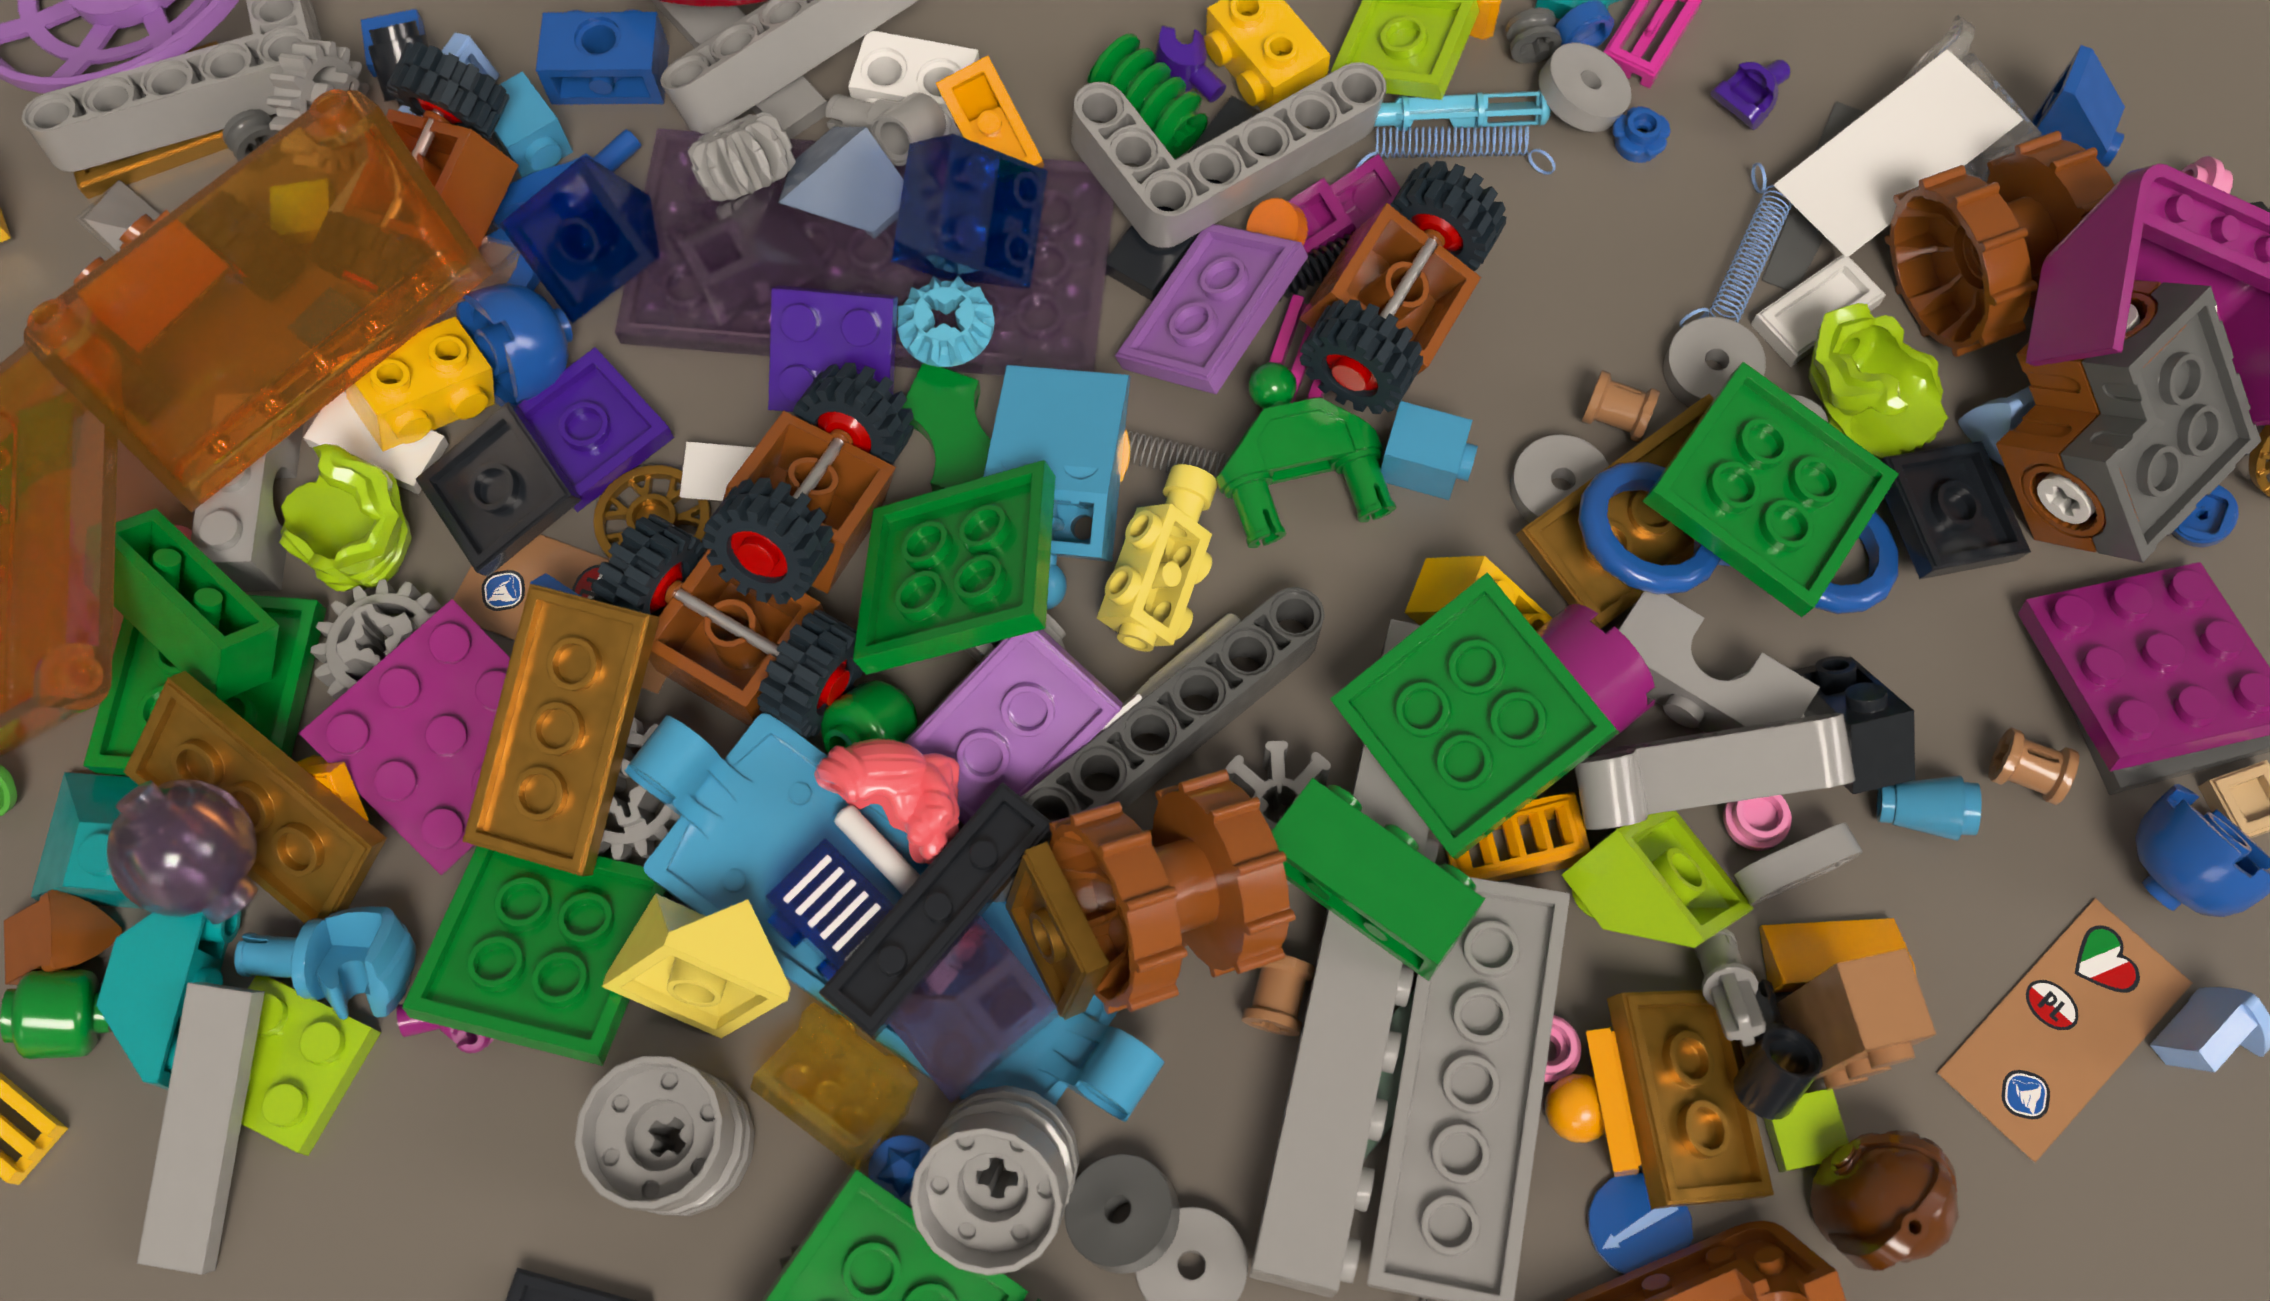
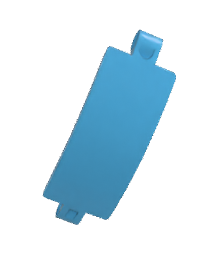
M763 713L754 720L728 756L723 760L714 748L696 732L673 717L666 715L624 770L636 783L681 816L645 862L644 871L646 875L688 908L704 916H709L748 899L785 977L859 1029L825 1000L819 991L844 964V959L872 932L903 895L835 824L834 819L837 813L849 804L840 795L821 788L816 782L814 775L816 766L827 755L775 717ZM870 804L861 810L858 809L920 875L927 869L930 864H921L913 861L909 853L907 833L890 825L883 807L879 804ZM828 855L832 860L787 904L783 898ZM839 867L843 869L844 872L801 915L795 911ZM853 879L857 884L812 928L808 922ZM865 891L869 896L824 940L820 934ZM993 902L978 919L988 931V944L945 997L941 1000L924 982L875 1039L877 1043L961 1100L980 1089L1008 1085L1034 1091L1056 1105L1068 1087L1124 1122L1128 1120L1165 1064L1158 1054L1135 1037L1118 1028L1109 1027L1117 1012L1107 1014L1103 1002L1095 995H1093L1085 1012L1066 1020L1059 1016L1005 907L1006 902ZM877 903L881 908L836 952L832 947Z

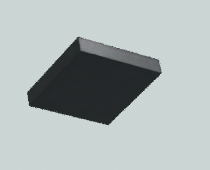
M510 402L503 405L416 478L417 483L476 573L487 577L582 500L521 409Z
M1982 441L1887 456L1881 459L1883 463L1899 473L1886 493L1885 499L1919 579L2013 562L2031 552Z

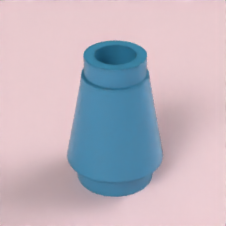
M1961 775L1913 780L1878 788L1877 821L1891 823L1895 826L1959 841L1961 835L1976 836L1981 820V789L1979 783L1964 782Z

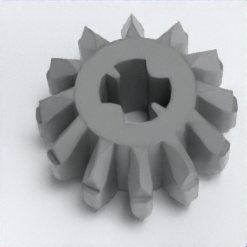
M763 112L756 115L749 114L741 119L731 120L728 124L714 128L710 133L700 136L688 150V155L692 162L691 169L698 184L704 188L711 200L721 202L727 199L736 200L743 195H752L761 188L769 187L774 181L784 178L796 163L791 151L793 146L786 130L782 129L776 117Z

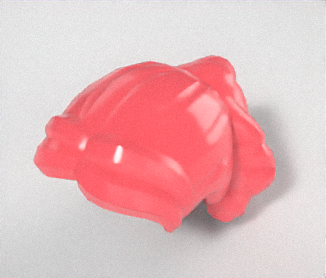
M869 739L855 742L846 748L835 746L829 751L828 756L821 759L816 766L814 775L817 784L821 788L840 795L849 805H853L860 810L870 804H879L883 807L890 825L907 833L909 853L916 863L931 864L959 832V763L954 758L938 753L921 754L911 745L892 739Z

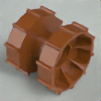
M2057 130L2015 146V152L1988 161L1987 167L1990 174L1987 182L1966 174L1965 167L1960 165L1919 180L1918 187L1893 196L1896 209L1891 222V231L1889 235L1885 236V242L1890 245L1892 265L1898 283L1895 291L1897 294H1902L1910 312L1921 326L1920 333L1923 337L1930 335L1937 342L1950 347L1954 357H1959L2026 330L2023 318L2028 307L2035 309L2041 269L2046 256L2115 186L2109 173L2096 158L2098 151L2095 147L2084 149L2076 143L2062 140L2061 133Z
M1226 769L1155 791L1158 804L1154 814L1153 829L1142 831L1133 819L1123 813L1119 801L1049 823L1052 833L1049 847L1109 963L1094 993L1103 1002L1107 1014L1125 1008L1132 1012L1178 996L1179 991L1176 981L1181 970L1182 958L1188 956L1185 946H1189L1195 955L1209 966L1210 974L1213 978L1232 971L1241 974L1285 958L1282 945L1288 933L1289 922L1296 919L1294 911L1290 908L1288 883L1283 862L1286 861V855L1283 851H1279L1271 829L1259 809V798H1250L1241 787L1229 780Z

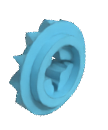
M959 275L954 281H940L933 276L928 285L920 289L911 287L909 298L904 305L898 306L897 330L904 348L915 359L931 366L953 367L969 362L986 348L994 331V314L992 305L985 298L980 286L973 288L965 284ZM932 309L935 311L940 310L946 315L956 310V323L960 331L955 327L951 328L945 323L935 328Z

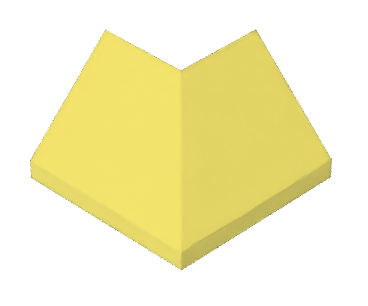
M659 894L654 895L606 973L602 984L603 988L718 1038L727 1036L787 1001L791 989L748 899L709 916H704Z

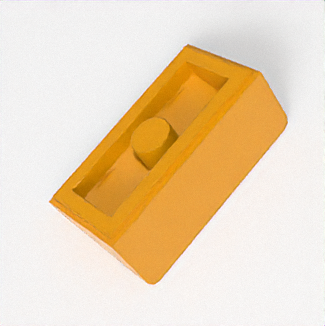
M1894 918L1772 924L1759 927L1767 980L1772 983L1775 993L1794 992L1836 963L1907 948ZM1908 951L1910 960H1911V962H1912V965H1913V968H1914V971H1915V974H1916L1915 964H1914V962H1913V960H1912V957H1911V955H1910V953H1909V951Z

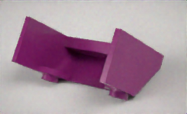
M2155 164L2128 172L2046 256L2040 274L2026 363L2040 366L2122 353L2134 280L2161 282V284L2167 282L2211 286L2217 303V315L2219 321L2223 322L2234 356L2232 361L2236 373L2240 374L2251 408L2249 413L2252 422L2256 426L2270 425V212L2166 164Z

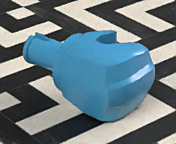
M368 906L354 907L335 912L325 919L315 918L308 920L301 928L297 937L245 933L242 935L243 941H238L234 957L235 969L240 976L250 977L254 975L292 978L293 987L298 996L313 1000L325 997L337 1016L344 1020L349 1015L348 1001L359 993L366 994L375 1017H387L396 1009L410 984L411 972L416 960V945L407 927L390 908Z

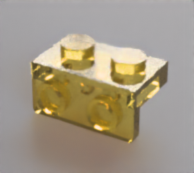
M812 1002L802 1012L798 1030L753 1075L750 1089L852 1168L859 1170L872 1156L877 1147L887 1139L908 1115L919 1083L899 1058L889 1053L880 1052L860 1037L846 1018L837 1013H829L817 1003Z

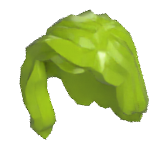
M1856 303L1824 314L1822 324L1818 329L1817 341L1814 345L1808 376L1813 390L1825 406L1829 424L1879 460L1887 456L1914 452L1916 448H1922L1924 443L1933 441L1937 433L1943 429L1944 423L1948 420V416L1941 403L1943 388L1938 375V362L1932 355L1917 351L1903 342L1904 329L1894 317L1887 315L1873 317L1868 304Z
M322 444L313 447L319 457L318 469L320 475L317 481L307 482L286 496L285 501L281 505L285 522L281 529L279 543L290 554L313 568L317 578L335 591H347L357 586L366 590L367 588L376 587L379 580L386 579L389 581L399 572V568L412 540L409 523L402 511L396 478L387 470L350 454L338 445Z

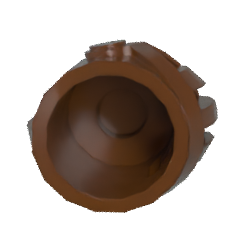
M1893 1130L1884 1134L1868 1133L1860 1135L1848 1144L1836 1148L1822 1161L1813 1178L1810 1204L1816 1226L1828 1242L1833 1244L1842 1255L1860 1269L1881 1271L1895 1265L1897 1262L1907 1263L1931 1256L1949 1242L1959 1218L1956 1175L1951 1162L1935 1142L1927 1138H1920L1919 1134L1913 1131Z

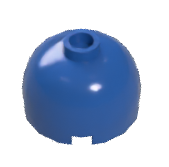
M508 283L487 286L461 296L465 301L457 303V319L492 367L494 398L499 406L502 407L507 402L517 406L525 399L527 401L540 394L556 382L566 369L569 358L567 343L573 339L570 323L561 309H553L544 297L527 287Z
M2180 784L2173 785L2152 805L2141 819L2135 837L2139 861L2150 874L2142 881L2147 891L2172 911L2176 910L2181 904H2184L2201 915L2225 917L2243 912L2270 894V870H2268L2270 868V857L2247 834L2217 809L2213 813L2207 812L2204 816L2195 810L2191 805L2200 797L2196 793Z

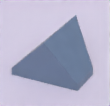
M832 127L795 159L796 163L787 174L778 203L862 229L875 239L916 203V198L867 127Z

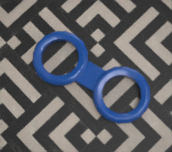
M1649 462L1618 463L1595 475L1580 499L1578 523L1586 547L1606 572L1629 587L1660 595L1685 593L1707 581L1717 565L1730 566L1696 540H1694L1692 557L1676 565L1661 566L1647 562L1626 550L1612 532L1607 517L1609 499L1623 491L1643 490L1649 492L1666 467ZM1876 511L1859 536L1869 556V574L1867 578L1859 584L1838 585L1830 582L1814 608L1835 614L1864 612L1887 598L1898 578L1899 552L1888 525Z

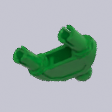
M1267 362L1252 372L1248 384L1249 395L1254 403L1263 408V410L1246 430L1216 477L1220 492L1226 498L1233 499L1249 548H1258L1260 546L1259 540L1261 539L1263 546L1282 539L1287 534L1285 527L1281 524L1268 487L1272 484L1336 471L1337 474L1344 475L1359 522H1368L1370 514L1374 521L1396 510L1397 507L1395 502L1392 501L1378 463L1382 457L1383 447L1376 430L1368 422L1320 397L1291 403L1297 389L1296 378L1288 367L1279 362Z

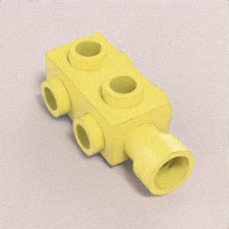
M1186 464L1172 466L1163 489V494L1167 498L1165 504L1137 507L1134 517L1126 528V539L1115 569L1105 585V596L1097 619L1118 633V641L1129 648L1150 652L1154 646H1172L1175 640L1181 638L1191 626L1193 613L1187 607L1194 585L1201 582L1207 576L1212 566V557L1206 552L1212 533L1198 524L1202 511L1210 508L1218 486L1216 478L1201 468Z

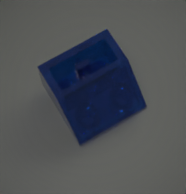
M955 134L909 143L891 262L943 279L955 280L959 275L966 282L1020 289L1030 288L1048 171Z

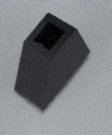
M1826 657L1817 661L1813 666L1792 670L1820 687L1804 712L1805 717L1831 713H1843L1855 775V781L1844 786L1852 794L1915 780L1914 710L1853 657Z

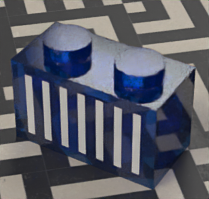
M826 838L765 896L767 906L774 912L766 920L767 923L794 949L804 941L822 959L815 967V970L826 982L831 979L894 906Z

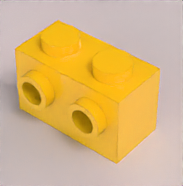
M1220 0L1207 8L1206 35L1204 36L1206 51L1217 66L1221 67L1224 65L1236 79L1238 89L1249 105H1257L1261 111H1264L1328 75L1330 53L1285 0Z
M455 316L340 362L347 400L383 452L400 444L417 442L424 438L430 430L438 429L459 419L473 418L485 408L495 404L492 367Z

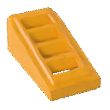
M1574 792L1532 800L1495 829L1503 830L1510 857L1508 860H1499L1492 832L1479 842L1484 866L1473 868L1469 850L1458 859H1454L1445 849L1448 864L1458 868L1468 877L1502 881L1570 868L1590 852V845ZM1547 820H1556L1562 846L1554 848ZM1530 824L1537 851L1528 855L1520 830V826Z

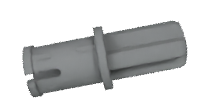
M1724 929L1694 948L1697 951L1695 954L1700 961L1704 974L1702 993L1706 1001L1715 1007L1726 1039L1740 1040L1742 1046H1750L1755 1044L1754 1037L1764 1033L1766 1030V1022L1755 995L1758 991V980L1753 970L1744 965L1735 935L1728 929Z

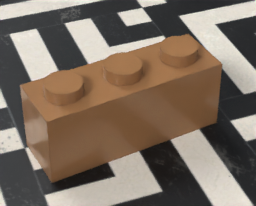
M1907 948L1836 963L1777 1003L1785 1025L1807 1036L1817 1046L1822 1056L1823 1066L1814 1081L1823 1079L1827 1090L1840 1089L1868 1081V1076L1891 1070V1065L1916 1058L1912 1046L1936 1035Z

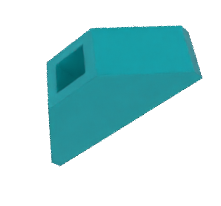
M199 880L115 939L96 1004L142 1081L168 1090L187 983L205 982L223 985L221 968L228 943L235 939L240 927L241 912L239 902L241 897L213 881Z

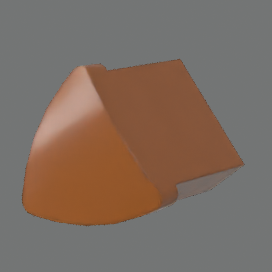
M50 890L41 895L36 903L4 920L5 985H18L21 978L28 972H53L78 966L110 947L115 942V939L122 934V928L94 904L62 891Z

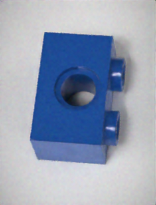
M571 10L568 12L542 13L536 72L551 105L664 104L665 90L661 85L660 79L662 73L668 67L669 45L657 12H642L639 10L584 12Z

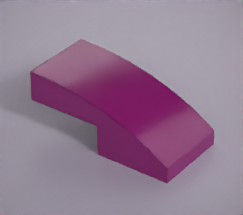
M1379 153L1329 186L1323 177L1288 201L1297 205L1306 216L1308 233L1303 245L1306 253L1310 254L1312 249L1318 250L1320 245L1326 246L1329 241L1335 242L1336 238L1343 239L1345 234L1351 235L1352 231L1360 227L1386 203L1389 205L1392 203L1401 187Z

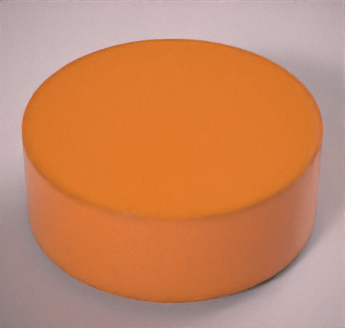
M1270 198L1254 208L1249 216L1246 231L1298 241L1304 245L1308 233V223L1304 212L1297 205L1280 198Z

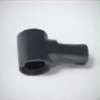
M1762 979L1755 995L1766 1022V1030L1764 1033L1754 1037L1755 1044L1742 1046L1739 1041L1745 1063L1738 1071L1733 1084L1739 1101L1749 1111L1762 1118L1778 1120L1790 1114L1820 1073L1823 1063L1817 1046L1807 1036L1791 1029L1782 1021L1773 985L1770 981Z

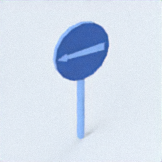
M1639 1173L1611 1178L1595 1193L1588 1210V1233L1596 1253L1612 1269L1626 1274L1690 1246L1693 1239L1692 1217L1687 1206L1651 1209L1644 1174Z

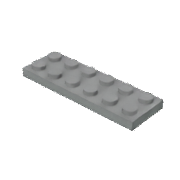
M1469 877L1476 885L1475 892L1485 898L1483 904L1430 981L1417 974L1367 1285L1372 1288L1436 1301H1514L1570 893Z

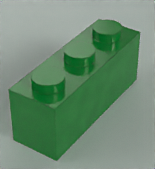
M155 508L96 529L93 587L181 672L186 671L221 701L272 679L279 624L162 513Z
M1312 778L1271 831L1279 851H1283L1286 855V861L1283 862L1286 879L1424 979L1430 981L1475 918L1485 898L1475 892V883L1464 872L1449 864H1442L1439 867L1419 853L1418 844L1408 833L1392 824H1385L1382 827L1362 813L1361 804L1348 791L1333 784L1325 787Z

